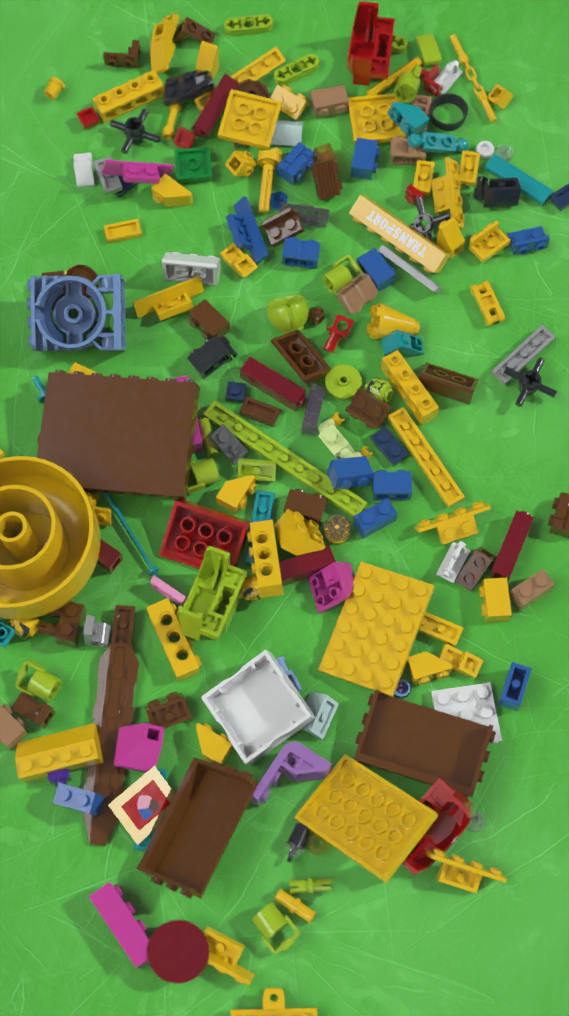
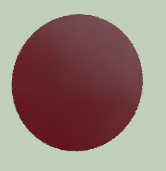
M172 920L162 924L154 931L148 943L147 957L152 970L158 977L170 983H186L198 977L206 967L209 959V944L203 931L195 924L185 920Z

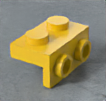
M277 85L270 99L282 101L280 111L298 121L305 106L309 107L310 105L306 101L307 97L300 93L297 96L292 93L293 89L286 85H283V87Z
M495 221L492 224L486 225L483 231L475 233L470 238L469 250L484 263L509 245L510 239L499 229V222Z

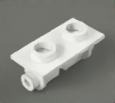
M456 60L448 63L434 80V82L440 84L441 94H445L463 73V71L459 70V63ZM430 85V87L436 91L435 87Z
M464 542L452 543L436 575L454 583L470 552L469 549L465 548L466 544Z

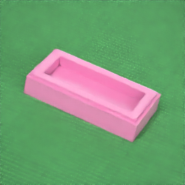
M153 576L150 580L152 589L178 606L183 607L186 596L156 576Z

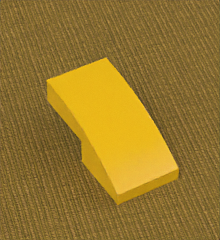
M234 242L220 253L221 258L243 278H246L258 268L247 253L244 255Z
M447 643L444 644L438 657L450 663L453 667L452 670L472 678L477 677L483 660L467 651L462 652Z

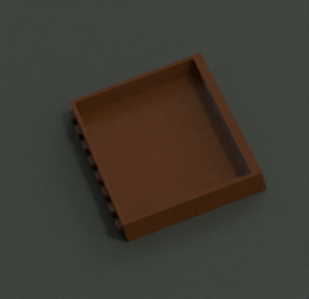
M63 370L49 372L37 458L52 462L66 470L78 481L84 491L186 500L200 387L194 380L185 379L184 382H177L173 378H165L164 381L158 380L156 377L140 379V377L134 375L124 378L118 374L103 376L101 373L85 375L84 372L74 371L73 374Z

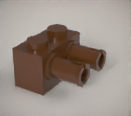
M68 602L58 610L47 614L58 617L60 619L59 623L56 625L40 621L37 633L54 636L59 645L77 648L87 612L84 604Z

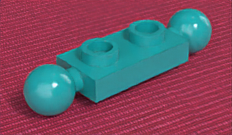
M422 132L420 136L418 134H411L407 140L410 147L417 148L421 145L422 151L454 154L456 150L463 152V150L466 151L469 147V143L465 138H459L455 141V135Z

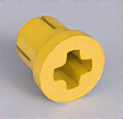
M52 76L49 79L50 83L43 93L49 99L55 100L66 86L60 79Z

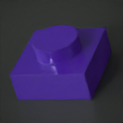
M68 769L48 773L49 782L51 785H55V787H58L59 783L67 785L68 781H72L71 773Z

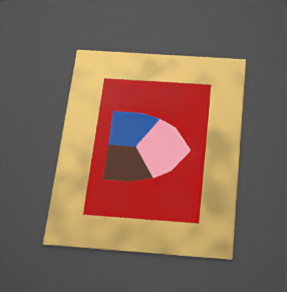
M154 766L113 800L109 807L138 845L159 826L175 793Z

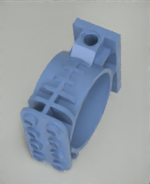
M121 274L99 275L93 282L79 276L58 275L31 276V279H28L27 287L28 291H31V298H28V309H31V317H28V327L31 328L28 344L29 347H32L33 351H78L93 345L97 346L101 351H126L124 276ZM83 284L87 285L86 293L95 301L99 313L97 324L87 335V340L85 341L84 333L93 326L96 312L93 303L83 295ZM65 285L66 295L57 301L53 315L58 328L67 333V344H64V335L55 328L51 315L53 305L57 298L63 294V286ZM104 294H113V308L111 310ZM73 309H77L79 312L76 319L70 317V312ZM110 316H113L115 333H106L110 323Z

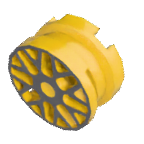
M332 515L326 519L324 523V536L326 540L335 545L343 544L348 540L350 536V523L345 516Z

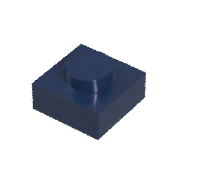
M228 381L225 400L244 403L246 383Z

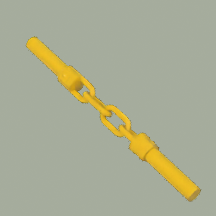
M453 34L450 36V40L458 54L461 65L466 67L465 74L470 81H473L475 86L474 92L480 104L483 105L490 122L495 123L497 118L488 102V97L483 87L478 85L476 72L473 67L468 65L470 60L466 53H464L456 35ZM470 69L474 74V76L472 75L471 78L468 74V72H470Z

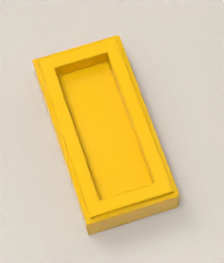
M138 219L103 226L107 244L142 237Z

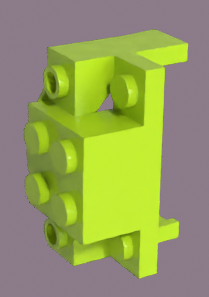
M212 546L206 548L190 593L183 607L179 606L177 617L181 624L182 635L200 641L202 635L219 640L221 634H226L240 603V591L248 575V571L230 565V553Z

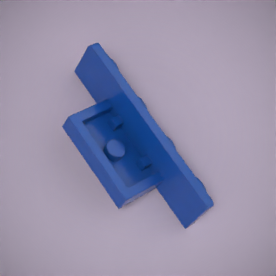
M243 196L234 205L236 215L230 213L226 220L236 247L248 249L254 263L258 265L268 256V252L249 200Z

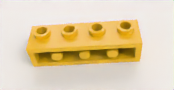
M155 70L136 79L129 80L125 84L116 86L105 93L98 94L93 98L94 108L103 123H106L163 97L164 85Z

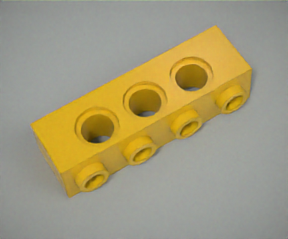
M396 350L382 358L381 370L421 426L436 418L439 410L438 405L399 351Z
M273 520L250 523L251 531H247L248 542H252L253 545L249 547L250 558L255 560V563H251L252 574L257 576V579H253L254 589L259 591L260 598L284 595Z
M166 598L146 607L177 681H183L200 673L199 666L202 665L198 655H193L191 649L194 646L190 637L186 638L181 634V624L175 615L178 611L174 602L170 604L169 599ZM165 619L172 620L170 625L162 624ZM172 636H179L180 640L173 643L170 641V638ZM181 653H186L188 655V657L185 660H179L177 658L178 655Z

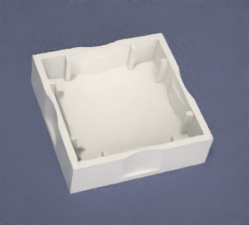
M264 650L245 664L234 676L222 681L201 697L216 721L225 729L230 742L247 765H252L316 718L276 658L268 650Z

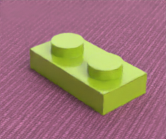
M239 458L237 479L253 475L255 480L275 482L277 461Z

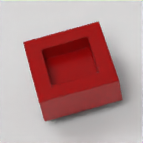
M92 106L76 113L84 130L100 123V119Z
M178 127L173 144L184 149L192 148L196 133L184 127Z
M410 184L406 188L405 199L417 207L415 198L422 197L423 200L424 193Z

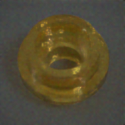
M313 834L308 840L310 852L315 855H321L326 852L328 842ZM316 841H320L322 843V846L320 848H316L314 846V843Z

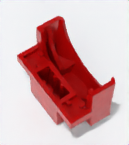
M360 1L357 6L347 58V68L353 75V85L370 86L371 78L388 80L395 18L378 17L379 3Z
M441 777L419 801L435 811L438 817L402 862L413 874L426 870L437 861L428 857L424 853L425 849L433 851L436 848L446 852L463 833L472 819L471 807L474 804L459 790L455 791Z

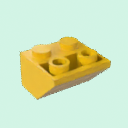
M287 509L274 524L281 548L296 556L325 548L319 525L314 520L304 518L297 511L293 512Z

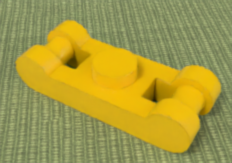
M488 280L483 281L480 285H471L470 292L479 306L486 326H491L497 321L499 323L505 321L504 313ZM494 311L495 315L491 316L490 312Z

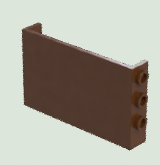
M377 689L374 694L371 693L368 700L369 712L364 713L362 719L364 728L362 733L359 732L355 744H358L354 760L358 763L433 786L441 777L455 791L459 790L466 797L473 799L477 782L481 783L485 771L481 770L483 762L487 763L490 751H487L488 744H493L496 732L493 731L494 725L489 724V726L402 699L390 697L380 693V690Z
M194 757L137 870L151 877V881L159 886H162L164 883L166 884L165 887L173 892L181 890L180 894L191 899L192 896L201 899L258 786V783L252 779L253 776L243 770L239 773L237 772L238 770L229 765L225 768L214 760L210 763Z

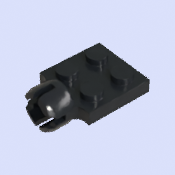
M195 70L166 79L163 96L164 105L167 107L195 99L199 93L212 91L214 89L213 77L208 76L210 72L208 70L201 72Z

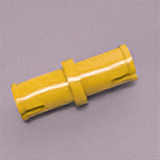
M283 889L279 890L274 899L289 909L291 914L295 913L309 924L317 913L303 904L301 899L294 898L283 891Z

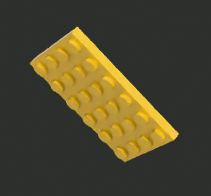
M360 562L353 580V589L349 598L345 600L318 670L373 691L376 689L380 690V693L393 697L435 587L432 584Z
M344 754L294 818L380 880L387 883L438 815L429 807Z

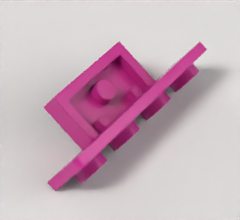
M105 160L101 172L102 175L123 176L124 182L159 184L160 178L165 174L170 177L174 166L173 164Z

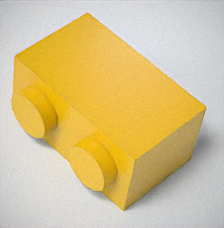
M507 578L483 579L481 586H479V597H483L481 615L485 616V622L509 621L512 614Z

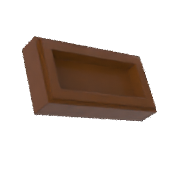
M247 396L239 411V415L273 428L281 413V409Z

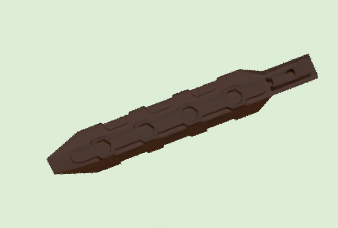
M115 606L111 644L99 659L98 690L92 718L94 719L93 723H96L104 763L88 767L84 790L102 795L104 800L98 817L83 813L90 845L106 846L118 821L109 804L125 791L123 787L125 768L114 766L119 728L130 726L131 722H133L134 689L139 669V661L132 648L135 606Z

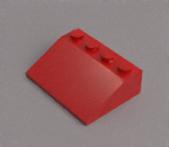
M177 499L172 508L159 556L200 569L206 548L212 546L230 553V565L237 567L248 537L247 531L250 530V523L252 522L187 500Z

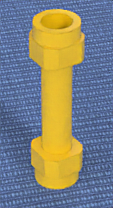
M181 103L169 106L170 115L167 126L163 128L162 137L166 140H171L174 135L173 127L176 115L180 112Z

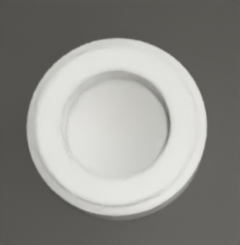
M482 141L477 145L476 152L480 153L481 159H489L493 156L494 146L488 141Z

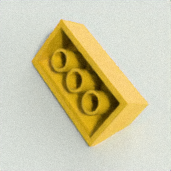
M96 723L17 743L15 761L18 779L26 783L46 778L48 773L64 769L73 771L104 763Z

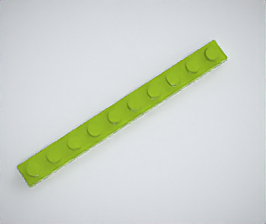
M215 400L204 412V418H209V421L218 427L224 424L238 441L268 461H277L276 466L317 494L322 495L327 501L354 518V516L363 512L367 507L368 503L348 489L334 490L327 475Z

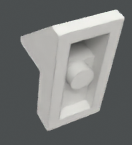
M91 152L74 154L73 163L77 188L95 186Z

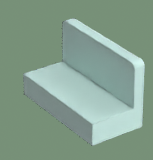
M277 121L271 145L296 146L298 142L301 143L303 122Z
M310 692L306 704L316 718L300 730L307 731L317 739L323 740L339 703L327 694Z

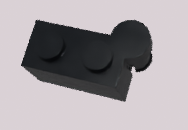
M481 176L477 177L473 198L482 201L483 207L518 206L521 186L518 178L490 179L488 186V178L482 176L481 181Z
M215 335L208 338L199 349H194L187 358L204 380L225 364L227 360L232 361L231 355L236 358L238 353L230 346V341L225 336L218 338Z

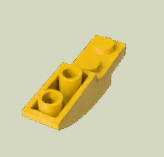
M177 13L164 17L162 22L155 24L153 29L150 56L152 71L155 70L157 74L168 70L176 47L172 40L180 19Z

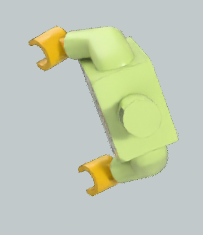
M336 412L330 419L319 425L318 431L320 434L318 437L336 459L366 456L369 459L373 452L367 451L369 449L367 446H364L360 452H355L336 427L345 420V418H339L340 412Z

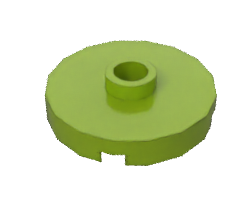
M349 365L335 366L325 377V388L328 394L337 400H350L354 398L357 390L362 387V378L359 372Z

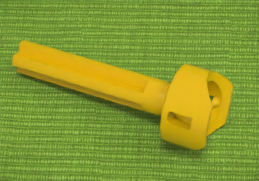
M277 147L266 151L258 150L257 164L263 168L258 212L263 214L269 212L273 169H276L277 165L281 162L282 152Z

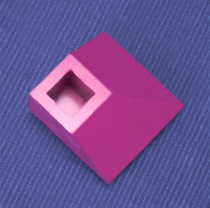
M334 562L308 577L318 614L349 598L355 578L350 563Z
M147 723L120 727L114 766L145 773L154 766L156 767L162 748L164 727Z

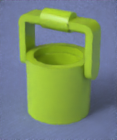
M415 65L410 72H404L399 76L394 89V95L399 101L409 103L415 99L420 86L419 76L422 70L420 66Z
M350 255L341 258L332 265L333 269L322 275L325 287L333 295H336L341 288L353 280L349 270L341 263L348 260L356 273H364L358 262Z
M213 458L197 463L195 461L191 462L190 469L192 470L196 485L188 487L187 494L204 489L205 485L220 481Z
M29 659L20 667L15 686L32 697L38 696L47 702H51L58 693L62 680L45 671L46 668ZM28 666H31L37 671L32 676L28 687L22 685V681L25 679Z
M273 902L252 918L253 923L263 934L261 939L273 954H278L282 950L286 951L295 943L294 940L300 935V930L287 914L283 916ZM289 923L296 933L285 939L280 944V947L275 950L268 940Z

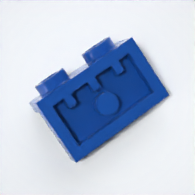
M542 226L511 232L507 235L510 239L513 255H523L534 250L541 251L548 247L550 240L548 235L545 236Z

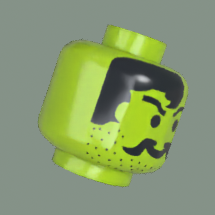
M378 377L368 381L364 390L384 402H389L393 395L390 382Z

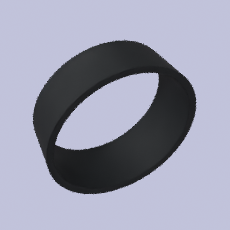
M441 94L430 105L431 120L441 130H456L463 125L467 117V103L456 94ZM441 104H454L463 112V119L454 124H446L437 120L433 115V111Z

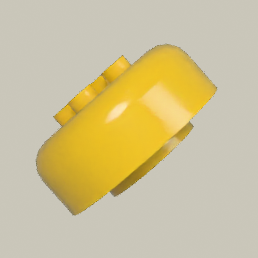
M6 457L0 459V618L12 620L37 618L63 607L85 587L98 561L100 527L95 510L78 481L66 470L52 462L36 457Z

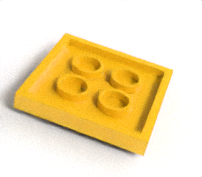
M231 89L218 132V138L269 150L282 101Z
M394 93L348 98L354 145H356L357 137L377 140L378 143L390 142L391 138L397 136L406 138V134L402 132L401 128L387 114L393 102L401 103Z

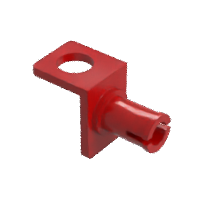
M437 64L430 71L422 68L419 78L423 79L424 91L436 97L441 95L440 84L434 82L439 75V65ZM430 85L434 86L436 91L432 90Z
M338 314L332 327H327L330 336L323 349L334 353L339 340H346L354 321ZM340 321H345L348 326L346 330L340 331L337 328V324Z

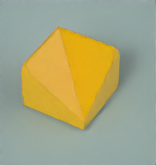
M496 84L489 94L488 100L501 109H505L514 95Z

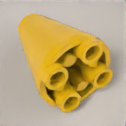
M383 303L371 306V323H368L366 333L370 334L371 339H382L396 330L417 336L420 326L419 321Z

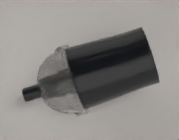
M296 823L288 841L285 842V853L288 856L287 862L289 863L292 858L300 857L305 851L304 848L311 830L303 824Z

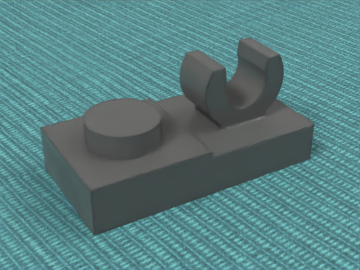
M224 424L219 426L209 436L212 442L233 465L238 462L239 458L248 453L246 448Z

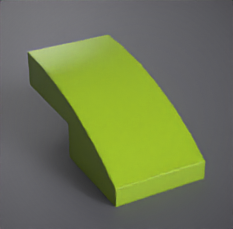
M432 33L416 36V44L420 49L421 59L425 66L442 63L441 55Z

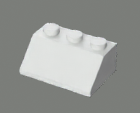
M166 252L162 258L164 280L184 282L199 276L202 284L218 286L221 267L220 258L215 256H198L197 254H180L178 252Z

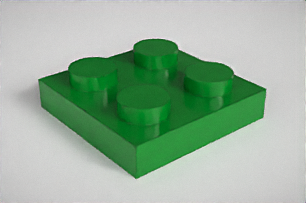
M210 147L175 149L177 183L213 180Z

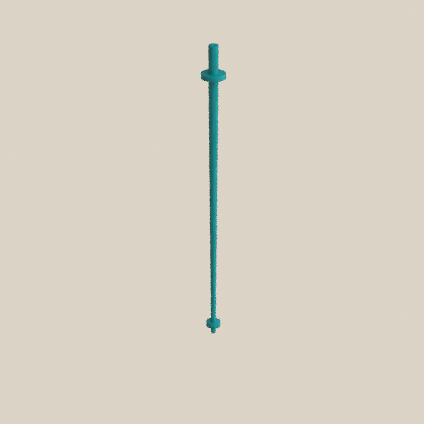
M34 376L32 381L40 393L37 400L40 404H44L46 388L40 378ZM103 493L149 566L148 574L159 578L157 574L159 571L158 566L153 567L110 494Z

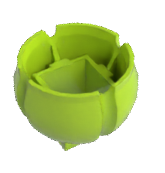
M287 295L284 299L279 297L267 303L268 319L282 334L304 329L303 325L307 321L309 309L303 295Z

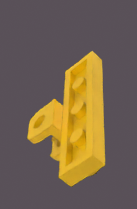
M266 988L263 993V1009H231V1016H317V1007L285 1008L282 988ZM276 994L278 996V999L276 1001H271L270 995Z

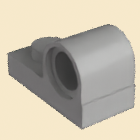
M111 156L94 161L95 171L105 195L122 190L118 176L102 175L101 172L105 160H112Z
M87 615L83 633L85 645L107 647L111 626L96 622L95 616Z

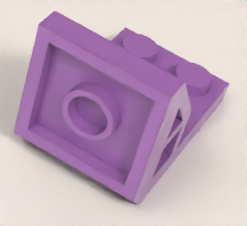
M298 741L285 743L259 782L251 801L257 807L261 803L265 804L271 795L270 789L272 786L276 787L282 778L281 774L294 782L325 779L331 771L332 763Z

